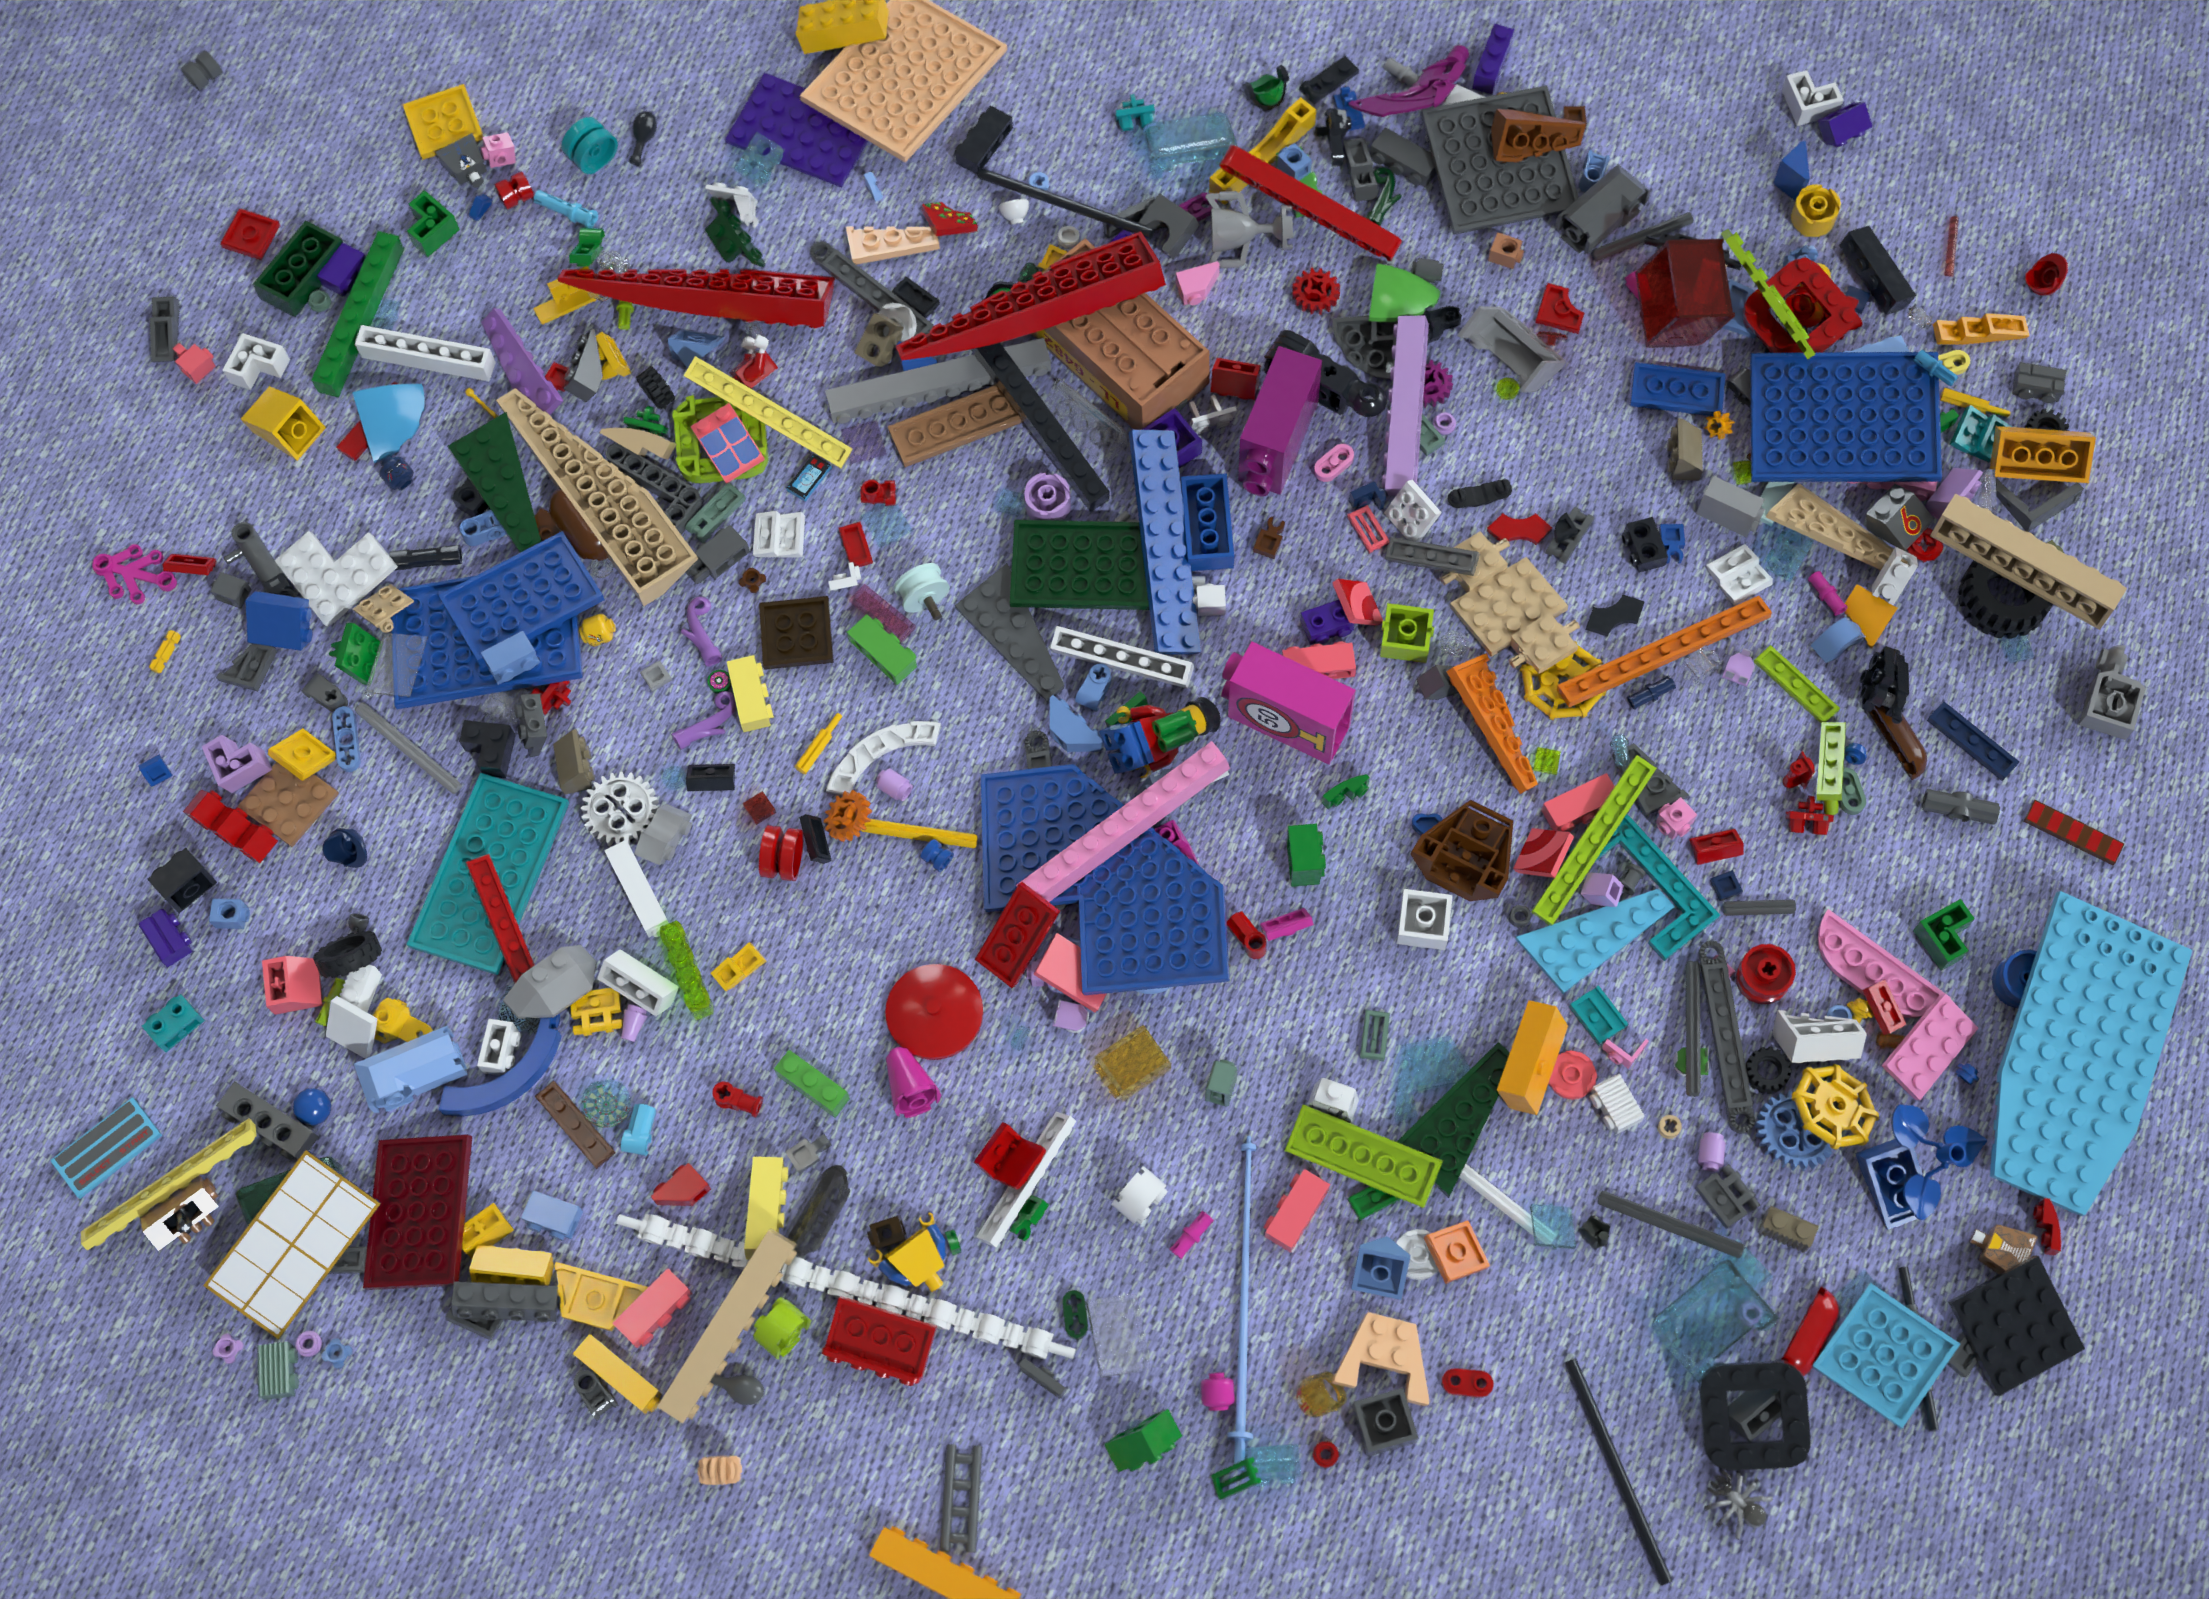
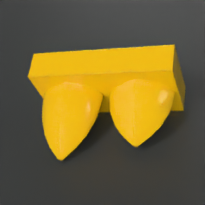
M602 331L597 334L596 340L598 342L600 360L607 358V361L601 367L602 380L613 378L618 374L625 377L632 373L614 339Z

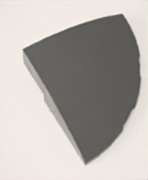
M1369 315L1332 318L1337 344L1341 347L1351 364L1373 377L1391 380L1390 370L1395 365V359L1392 358V347L1396 345L1397 339L1394 338V324H1398V319L1394 322L1369 321Z

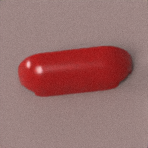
M1820 1286L1781 1360L1794 1365L1803 1377L1812 1370V1366L1818 1359L1839 1318L1838 1302L1834 1295L1824 1287Z

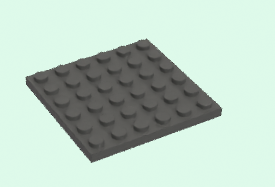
M1547 85L1421 110L1422 122L1453 235L1561 214L1579 198L1565 149L1557 152L1555 150L1542 153V156L1526 157L1523 158V161L1519 162L1494 160L1491 128L1496 109L1517 110L1556 117Z

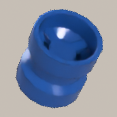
M936 839L931 840L920 855V858L925 862H931L933 868L938 872H942L954 857V853L949 849L942 848L941 843Z

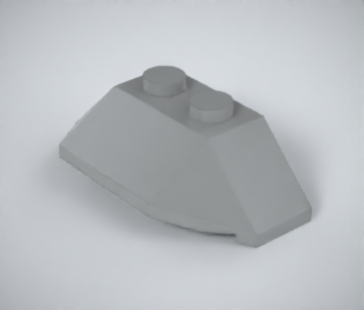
M582 945L561 947L522 974L505 996L503 1002L518 1019H525L526 1017H555L593 989L596 960Z

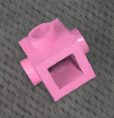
M508 132L482 138L483 147H480L483 160H487L490 168L516 163L514 144Z
M1679 798L1672 805L1667 803L1658 811L1659 816L1656 823L1659 831L1665 836L1668 835L1673 840L1676 836L1683 837L1690 831V825L1694 823L1697 814L1682 798Z

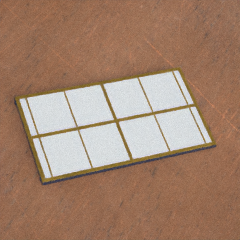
M305 1150L203 1286L273 1335L274 1338L279 1339L381 1203L378 1199L373 1198L316 1157L311 1151Z

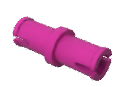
M1821 571L1813 573L1808 578V581L1819 593L1818 597L1820 600L1826 602L1835 616L1846 611L1847 605L1837 595V589L1827 582Z
M1201 1211L1192 1224L1182 1230L1184 1233L1169 1250L1182 1260L1194 1243H1199L1201 1240L1199 1237L1214 1220L1207 1213Z

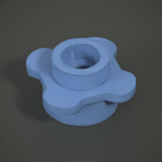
M334 1338L322 1353V1359L326 1362L330 1361L336 1369H340L344 1366L345 1359L352 1354V1347L349 1345L345 1346L341 1343L340 1339ZM336 1351H339L338 1356H335Z

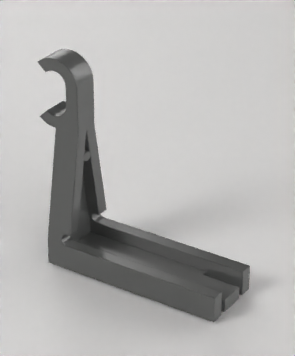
M1984 472L1979 479L1980 482L1988 480L1994 488L1991 489L1989 497L1996 496L2027 532L2077 502L2084 490L2079 483H2075L2036 509L2029 511L2030 507L2007 489L1990 472Z

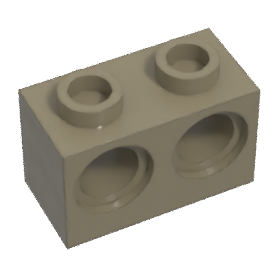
M874 313L854 353L875 366L883 367L890 362L893 355L892 350L902 339L904 327L883 314ZM885 326H888L889 333L887 336H884L883 329ZM875 346H878L879 349L877 356L873 354Z

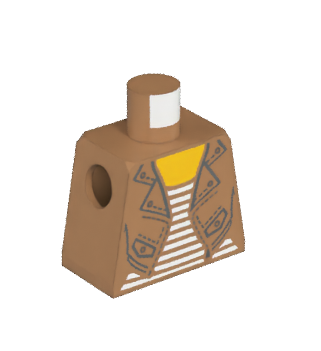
M1995 1225L1991 1228L1989 1235L1975 1229L1969 1243L1982 1248L1978 1261L1997 1274H2000L2028 1259L2038 1236L2002 1225Z

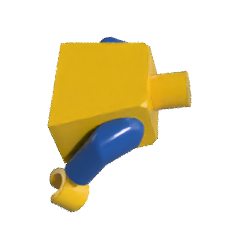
M929 1212L928 1215L931 1219L929 1222L925 1223L919 1217L920 1226L922 1227L920 1230L885 1256L880 1250L876 1249L875 1251L879 1254V1259L872 1261L868 1257V1261L873 1266L878 1267L891 1281L904 1286L913 1284L915 1287L924 1282L929 1290L934 1292L944 1284L936 1272L945 1266L943 1260L946 1257L945 1238L935 1224L933 1214Z

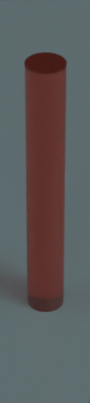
M1957 216L1950 217L1944 276L1950 277L1954 276L1959 217Z

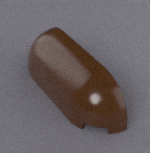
M558 488L552 494L549 501V513L561 532L563 531L575 552L582 559L598 561L607 559L608 556L596 535L562 489Z
M1884 705L1880 707L1875 706L1869 714L1910 779L1918 778L1927 766L1925 748L1903 714L1901 723L1895 724L1892 722V717L1885 715Z

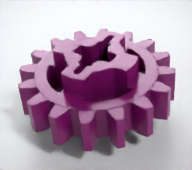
M1430 360L1429 364H1426L1423 396L1424 408L1427 407L1428 403L1436 407L1437 401L1443 404L1445 398L1450 397V392L1453 388V376L1448 375V368L1441 369V362L1433 365V360Z

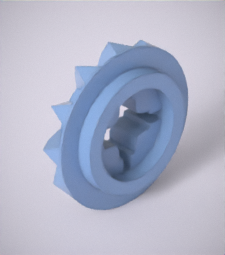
M1804 245L1802 248L1797 247L1796 250L1790 251V255L1784 257L1782 264L1786 266L1789 262L1803 257L1815 261L1818 257V251L1813 245Z

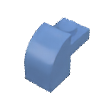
M1844 617L1823 632L1811 644V647L1827 663L1837 659L1848 647L1861 642L1865 635L1861 632L1858 624Z

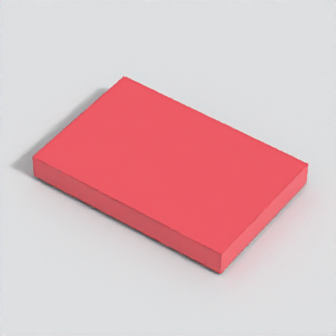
M1056 933L1033 975L1096 1013L1106 994L1084 996L1082 993L1081 948Z

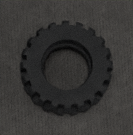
M1973 560L1964 574L1958 590V594L1961 595L1958 599L1959 605L1961 607L1965 606L1962 612L1966 618L1971 617L1972 621L1970 623L1975 628L1977 626L1983 628L1981 632L1987 635L1989 632L1995 633L1994 637L2002 638L2003 635H2007L2008 639H2013L2018 634L2022 637L2029 634L2031 630L2034 631L2044 620L2053 604L2023 587L2021 588L2026 595V604L2010 606L2001 603L1991 594L1987 581L1993 578L2005 577Z

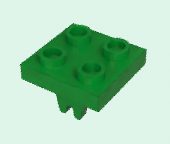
M346 623L342 640L331 644V647L335 650L330 651L329 655L336 658L334 666L361 684L371 685L383 643L356 624Z

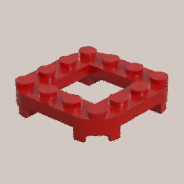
M1803 257L1789 262L1766 281L1769 287L1774 285L1782 298L1795 287L1802 284L1829 314L1830 317L1808 335L1810 338L1806 340L1815 353L1827 350L1852 327L1856 318L1853 304L1825 271L1809 258ZM1760 290L1754 291L1743 307V322L1747 328L1750 327L1771 353H1803L1797 343L1768 311L1771 306Z

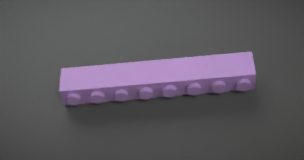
M1398 316V324H1394V338L1397 339L1396 345L1392 347V358L1395 359V365L1390 370L1393 388L1389 389V402H1392L1391 410L1387 411V422L1390 423V430L1386 431L1385 435L1388 453L1384 454V466L1387 469L1386 475L1382 476V487L1385 488L1389 496H1396L1407 481L1413 480L1417 484L1429 329L1426 316Z

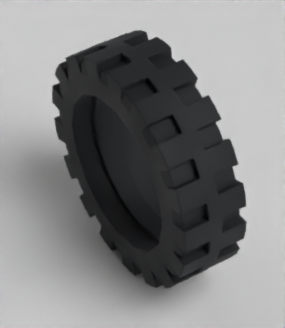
M368 930L366 932L358 931L355 934L353 932L345 937L337 938L334 942L327 943V946L321 947L318 950L319 952L314 954L313 960L321 977L336 978L339 975L345 976L349 972H356L359 968L368 966L370 962H374L377 959V956L381 955L382 948L375 932Z

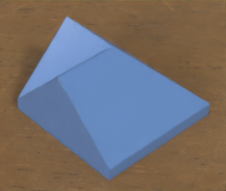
M681 329L668 338L672 359L682 361L688 368L695 356L701 359L722 343L724 336Z
M1388 1236L1361 1244L1357 1255L1351 1290L1401 1300L1411 1255Z

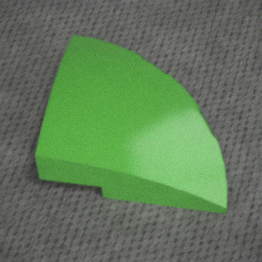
M1377 264L1369 321L1394 322L1397 321L1398 316L1423 315L1425 308L1429 306L1433 308L1437 304L1441 291L1431 283L1406 270Z

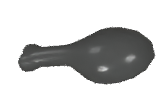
M715 1374L710 1381L714 1385L725 1389L729 1396L741 1405H753L758 1403L764 1396L762 1383L750 1375L743 1374L727 1378Z

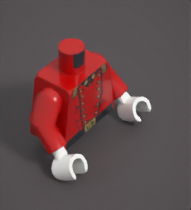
M757 335L756 339L749 336L745 337L741 347L748 350L747 354H744V360L729 372L733 379L750 389L778 369L777 365L765 351L769 343L766 337Z

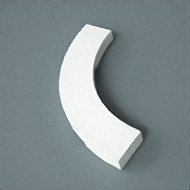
M913 721L897 726L891 725L867 736L857 743L842 762L838 764L830 778L826 792L843 796L844 791L850 794L863 771L876 759L890 751L914 745L936 746L941 723Z

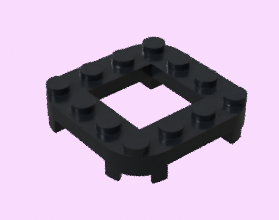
M1780 1359L1765 1362H1718L1704 1372L1698 1385L1703 1433L1702 1443L1708 1458L1715 1466L1725 1470L1778 1469L1794 1467L1807 1459L1811 1446L1807 1386L1803 1375L1794 1365ZM1779 1389L1782 1440L1731 1442L1727 1391Z

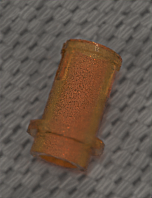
M1878 1031L1876 1045L1880 1046L1881 1049H1885V1047L1896 1049L1906 1036L1893 1033L1883 1035L1882 1031Z

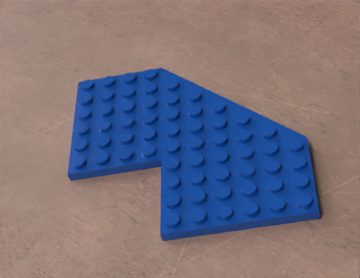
M1074 764L981 774L984 910L986 912L1003 911L1019 882L1115 813L1124 804L1111 796L1092 778L1090 779ZM1152 827L1049 902L1052 905L1079 903L1082 993L1084 996L1230 982L1225 888L1223 884L1211 877L1202 867L1192 859H1189Z

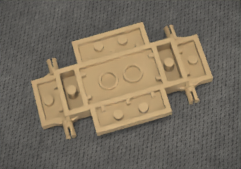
M1480 531L1453 547L1479 552L1480 556L1474 576L1448 572L1440 577V581L1444 586L1456 579L1466 592V594L1451 602L1450 608L1491 657L1511 645L1518 654L1508 660L1512 668L1526 662L1540 674L1577 651L1578 645L1569 634L1580 628L1579 623H1576L1574 619L1565 626L1559 624L1555 618L1568 610L1566 602L1527 557L1507 568L1508 563L1500 555V552L1510 547L1509 541L1503 538V540L1493 544Z

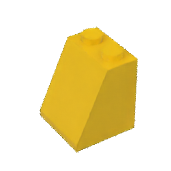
M271 386L264 391L241 418L242 422L254 434L297 461L326 429L323 423L300 398Z

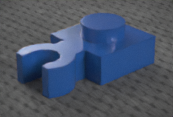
M1660 524L1659 534L1668 554L1666 564H1669L1671 555H1675L1678 558V563H1681L1684 556L1681 549L1685 547L1684 524Z

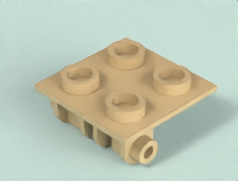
M389 584L382 587L370 598L362 600L359 605L353 608V611L375 627L380 628L382 632L387 633L393 630V622L390 617L412 604L414 600Z

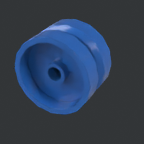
M2031 949L2020 950L1999 962L1994 969L1991 980L1993 991L1998 999L2007 1006L2019 1008L2037 951Z

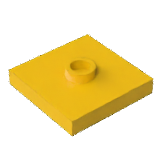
M303 728L268 749V756L301 781L331 764L337 758L333 750Z

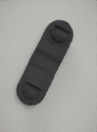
M1502 479L1479 486L1454 489L1448 494L1447 500L1453 508L1482 506L1509 497L1512 493V486L1509 480Z

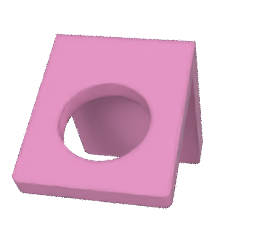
M1608 1039L1601 1049L1609 1054L1608 1058L1617 1065L1623 1064L1629 1069L1645 1049L1649 1040L1645 1039L1632 1057Z

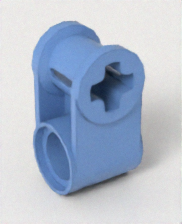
M1591 149L1588 150L1579 181V188L1582 192L1589 190L1604 176L1610 160L1609 155L1602 156L1593 153Z
M490 510L464 520L459 527L464 542L469 546H477L506 535ZM471 531H476L474 534H468Z
M1100 663L1090 669L1084 683L1078 690L1075 698L1076 703L1096 712L1099 710L1097 707L1100 701H1104L1105 694L1111 685V673L1108 666ZM1101 675H1104V676H1105V678H1104V677H1101L1099 680L1096 678V676H1097V677H1100Z

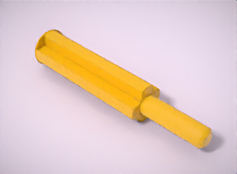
M1944 388L1940 396V401L1963 408L1971 405L1983 414H1986V411L2008 418L2011 413L2008 410L1989 405L1990 401L1948 388Z
M836 713L826 729L821 728L794 766L797 771L805 775L831 740V732L842 718L840 713Z

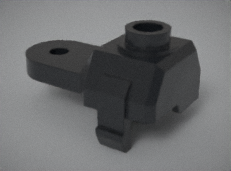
M1330 108L1324 113L1327 116L1325 127H1316L1315 131L1316 137L1327 136L1330 144L1332 166L1336 167L1343 165L1342 139L1347 131L1351 129L1352 123L1351 117L1346 116L1344 109Z
M1445 306L1433 311L1425 310L1424 314L1420 315L1426 316L1429 323L1427 345L1439 340L1444 330L1461 324L1462 315L1459 313L1460 308Z

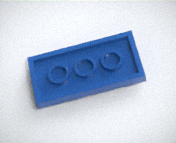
M1635 362L1630 406L1713 417L1715 411H1720L1722 415L1726 373Z

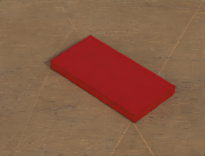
M1023 882L1019 883L975 960L1009 987L1014 988L1050 930L1060 910Z

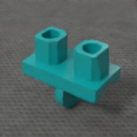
M1134 94L1129 95L1130 101L1122 102L1123 109L1115 110V120L1119 122L1122 132L1133 130L1132 119L1140 118L1141 128L1153 127L1154 104L1142 106L1144 105V99L1136 100Z

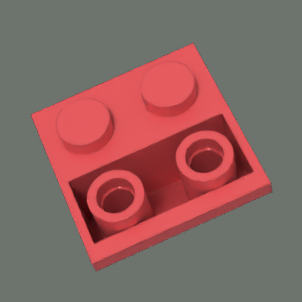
M283 956L262 960L266 1007L274 1015L323 1006L320 973L313 958Z

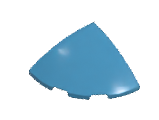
M395 384L352 392L374 463L399 452L400 446L408 439H412L420 426L419 420L422 411L425 410V394L422 384Z

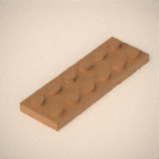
M995 385L887 427L904 467H908L1023 423V420L999 387Z

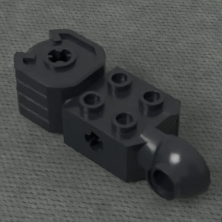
M1282 330L1264 356L1266 361L1263 371L1266 375L1278 346L1322 360L1318 404L1339 415H1343L1348 406L1357 414L1365 417L1379 415L1386 408L1387 396L1381 387L1359 380L1356 373L1348 366H1341L1330 357L1320 355L1318 348L1312 341L1291 330ZM1365 396H1371L1373 399H1366Z

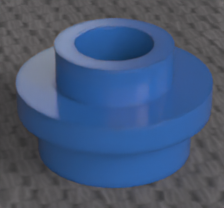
M1851 743L1845 747L1844 758L1850 764L1860 765L1866 761L1867 751L1861 744Z
M1959 1063L1957 1065L1958 1069L1955 1074L1967 1084L1972 1085L1974 1081L1978 1082L1980 1080L1977 1076L1979 1072L1969 1063L1965 1065Z

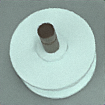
M927 563L914 567L895 582L894 592L902 597V606L906 612L913 613L928 608L934 621L942 617L935 603L941 601L947 595L950 586L946 580L941 578V569L937 564Z

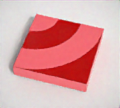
M1337 579L1333 582V587L1349 623L1373 626L1382 624V616L1367 582Z
M1532 828L1513 869L1521 874L1555 878L1574 836L1570 832Z

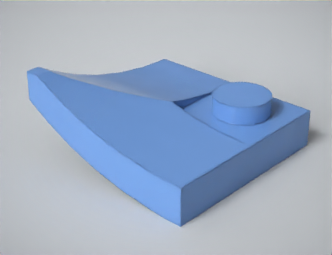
M1730 279L1726 283L1709 324L1755 338L1756 334L1750 327L1747 328L1743 322L1744 304L1755 290Z

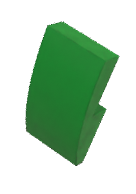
M1365 774L1341 782L1322 796V804L1329 810L1333 805L1335 807L1339 806L1346 798L1344 795L1351 800L1356 796L1361 798L1369 790L1370 777Z

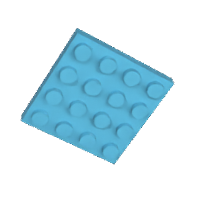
M1870 1283L1812 1367L1902 1430L1960 1343Z

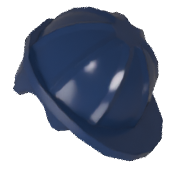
M337 828L324 841L322 846L323 854L329 862L340 863L344 867L352 868L362 867L367 862L368 856L363 837L354 829Z

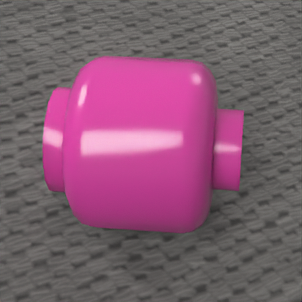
M1209 1373V1378L1202 1380L1200 1384L1202 1404L1207 1406L1209 1411L1229 1410V1405L1235 1402L1233 1380L1225 1378L1224 1373Z

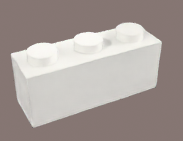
M621 949L604 959L597 978L654 1016H658L673 1004L679 986Z

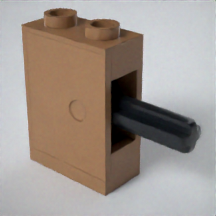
M199 1175L187 1187L176 1190L165 1202L157 1204L144 1216L140 1217L143 1233L158 1251L177 1237L183 1244H187L191 1240L189 1234L192 1231L198 1233L202 1230V1225L198 1222L199 1220L206 1227L214 1223L215 1220L209 1214L218 1207L216 1200L218 1194L213 1183L208 1178L203 1180Z

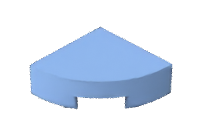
M870 171L864 174L866 187L875 202L881 200L883 196L875 184L876 178Z

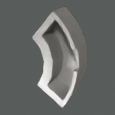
M668 804L658 807L651 823L641 832L634 855L658 865L663 864L666 860L670 861L682 836H686L690 832L692 814Z

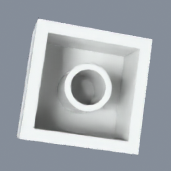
M1404 889L1401 900L1397 944L1445 950L1448 942L1452 895Z

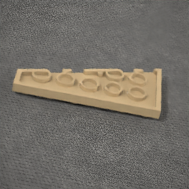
M1800 483L1769 510L1766 518L1879 570L1883 568L1894 550ZM1901 559V562L1908 563L1906 560Z

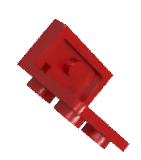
M1002 1122L976 1157L974 1163L993 1180L1017 1190L1027 1182L1029 1175L1042 1161L1046 1149L1041 1145L1023 1139L1008 1124Z

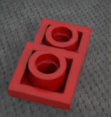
M2044 1198L2038 1205H2035L2033 1219L2037 1220V1228L2046 1229L2041 1237V1246H2045L2044 1254L2055 1256L2061 1251L2060 1224L2051 1200Z

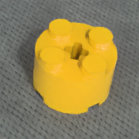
M1809 185L1803 188L1797 196L1791 212V222L1795 229L1803 236L1820 237L1829 233L1834 227L1840 211L1841 201L1838 194L1831 188L1828 190L1822 188L1823 185Z

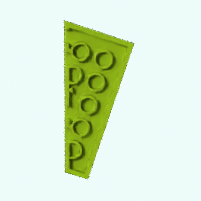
M1729 229L1721 233L1722 237L1806 358L1809 359L1814 356L1815 352L1806 341L1810 337L1774 285L1770 287L1765 281L1768 277L1761 267L1756 269L1753 265L1756 259L1749 250L1744 252L1741 247L1744 242L1738 233L1732 234Z

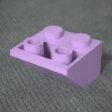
M1953 468L1928 500L1925 508L1934 518L1939 520L1955 493L1971 501L1976 494L1975 492L1982 484L1979 479L1983 472L1973 469Z

